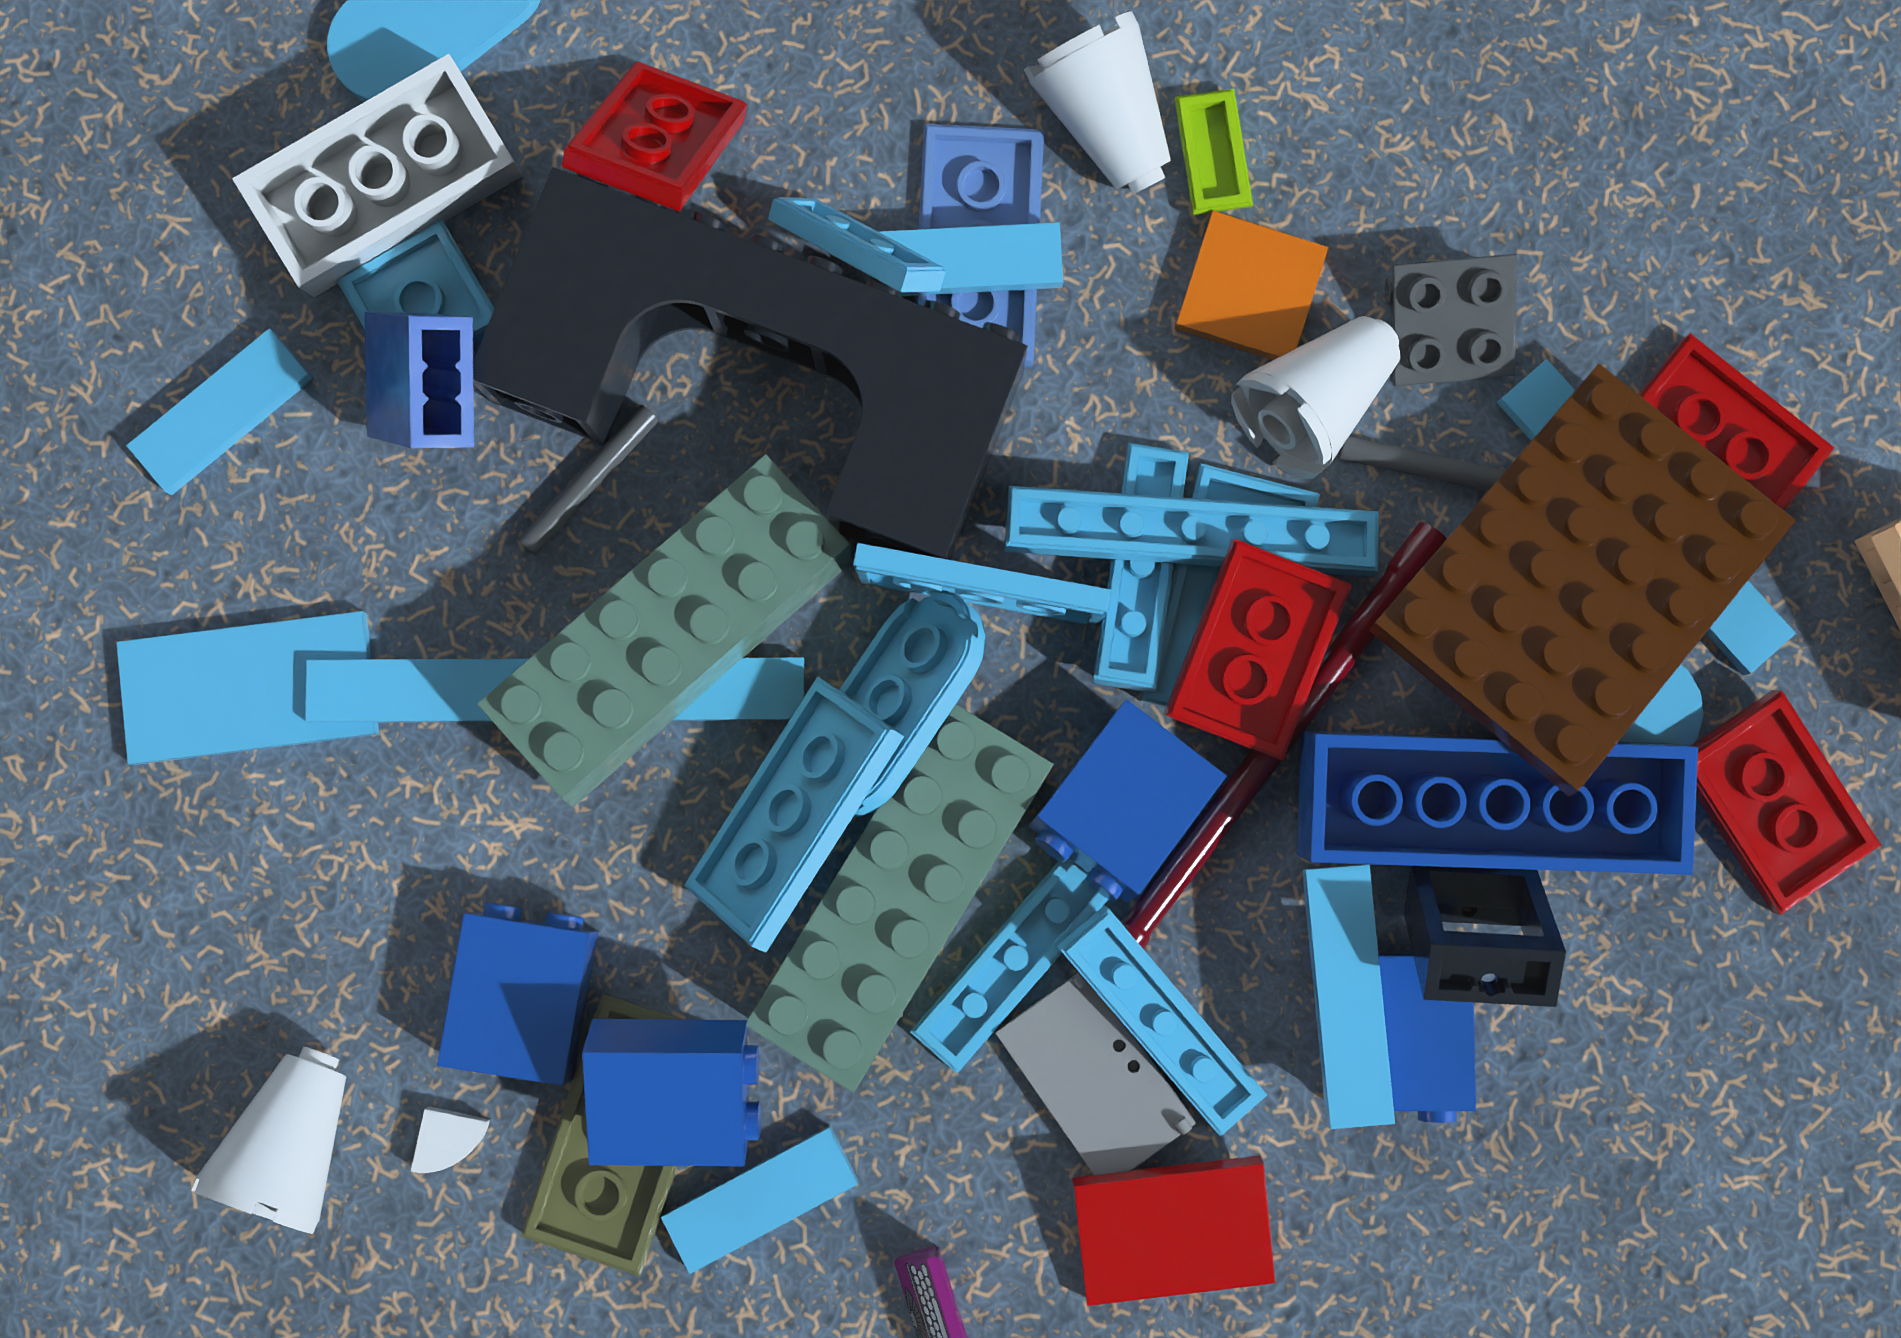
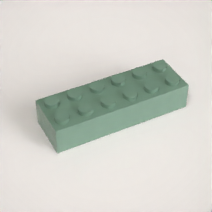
M765 454L477 705L560 798L574 808L741 658H744L852 562L850 544Z
M955 704L899 789L873 815L747 1020V1027L854 1093L1054 764Z

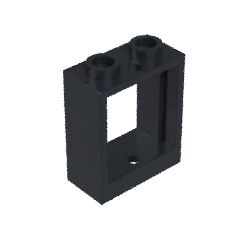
M1410 866L1404 919L1423 1000L1545 1007L1557 1006L1566 950L1538 870ZM1463 906H1464V907H1475V908H1474L1472 911H1470V912H1466V911H1463V910H1462V907H1463ZM1442 922L1521 926L1523 935L1444 931ZM1486 974H1494L1496 976L1492 981L1486 982L1481 980Z

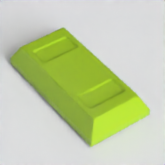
M1235 89L1175 97L1174 101L1192 214L1198 215L1212 213V211L1219 212L1253 207Z

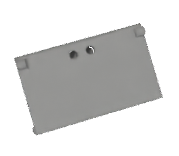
M1080 973L1071 977L1007 1024H1000L995 1029V1033L1094 1175L1131 1171L1175 1138L1189 1132L1196 1123L1142 1045Z

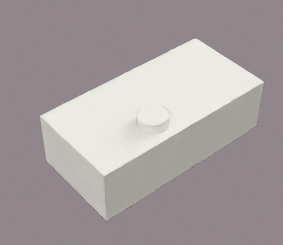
M447 54L232 179L297 286L311 296L316 297L338 284L336 280L438 220L442 219L445 222L523 175L451 55Z

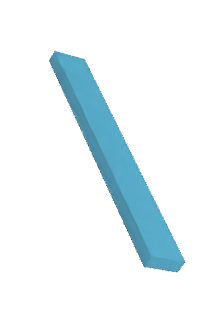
M804 657L741 658L672 721L790 720L805 697ZM528 659L306 660L305 722H493L477 704Z

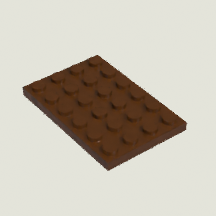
M1598 363L1370 627L1369 631L1570 797L1578 792L1796 520Z

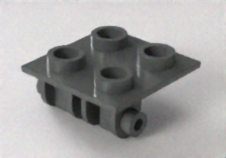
M1517 254L1393 265V278H1386L1385 297L1388 303L1393 302V330L1399 340L1400 360L1394 368L1395 386L1515 376Z

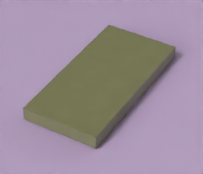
M604 993L602 994L594 1019L682 1018ZM582 1056L520 1237L640 1277L678 1166L589 1165Z

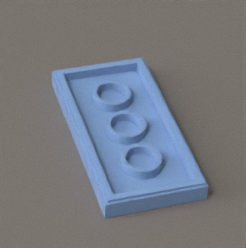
M924 124L919 229L1040 223L1044 130ZM1037 289L915 295L916 304L924 306L926 300L946 304L960 313L959 320L983 328L985 322H991L1013 330L1019 335L1018 342L1028 345L1024 368H1033Z

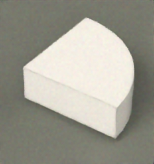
M435 1107L425 1108L411 1172H436L451 1167L464 1159L483 1139L490 1119Z

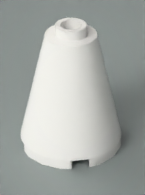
M1132 11L1115 17L1118 25L1116 24L1105 31H1102L1100 25L1045 54L1038 59L1040 65L1028 66L1024 71L1031 86L1113 186L1119 189L1128 184L1134 195L1166 178L1161 166L1170 162L1171 158L1139 24Z
M1361 316L1245 374L1236 384L1239 385V388L1232 393L1231 403L1236 419L1248 439L1258 448L1263 438H1265L1280 454L1272 463L1282 471L1297 478H1315L1329 467L1398 364L1400 350L1397 334L1386 322Z
M304 1046L299 1058L286 1054L199 1172L191 1191L250 1214L253 1213L271 1219L275 1223L313 1234L320 1220L346 1081L345 1075L335 1071L339 1059Z

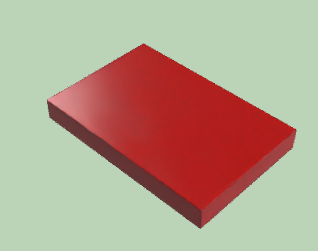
M635 62L564 148L562 167L680 212L743 124L748 104L737 98L644 63Z
M1691 333L1681 340L1638 393L1639 396L1784 511L1835 448Z
M1232 539L1163 715L1283 761L1352 585L1240 540Z
M1782 690L1770 691L1691 745L1698 747L1696 797L1773 913L1782 915L1881 846Z
M1260 1155L1072 1178L1087 1306L1275 1284L1265 1168Z

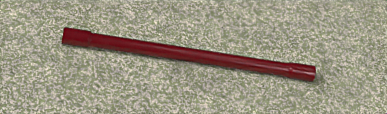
M1424 522L1418 523L1388 563L1384 575L1326 650L1285 756L1301 736V731H1305L1376 637L1369 631L1370 627L1446 541L1447 538L1433 526ZM1251 749L1126 916L1119 919L1121 924L1143 949L1149 943L1152 932L1282 760Z

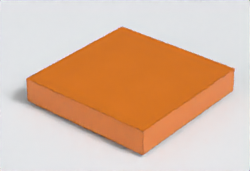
M1212 211L1174 329L1270 360H1275L1291 352L1298 346L1329 247Z

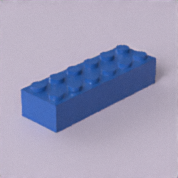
M1301 731L1296 855L1315 863L1693 875L1698 747L1672 743L1618 742L1581 789L1569 797L1498 737Z

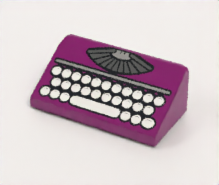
M936 1245L896 1258L894 1260L895 1268L917 1338H968L940 1247L936 1248Z

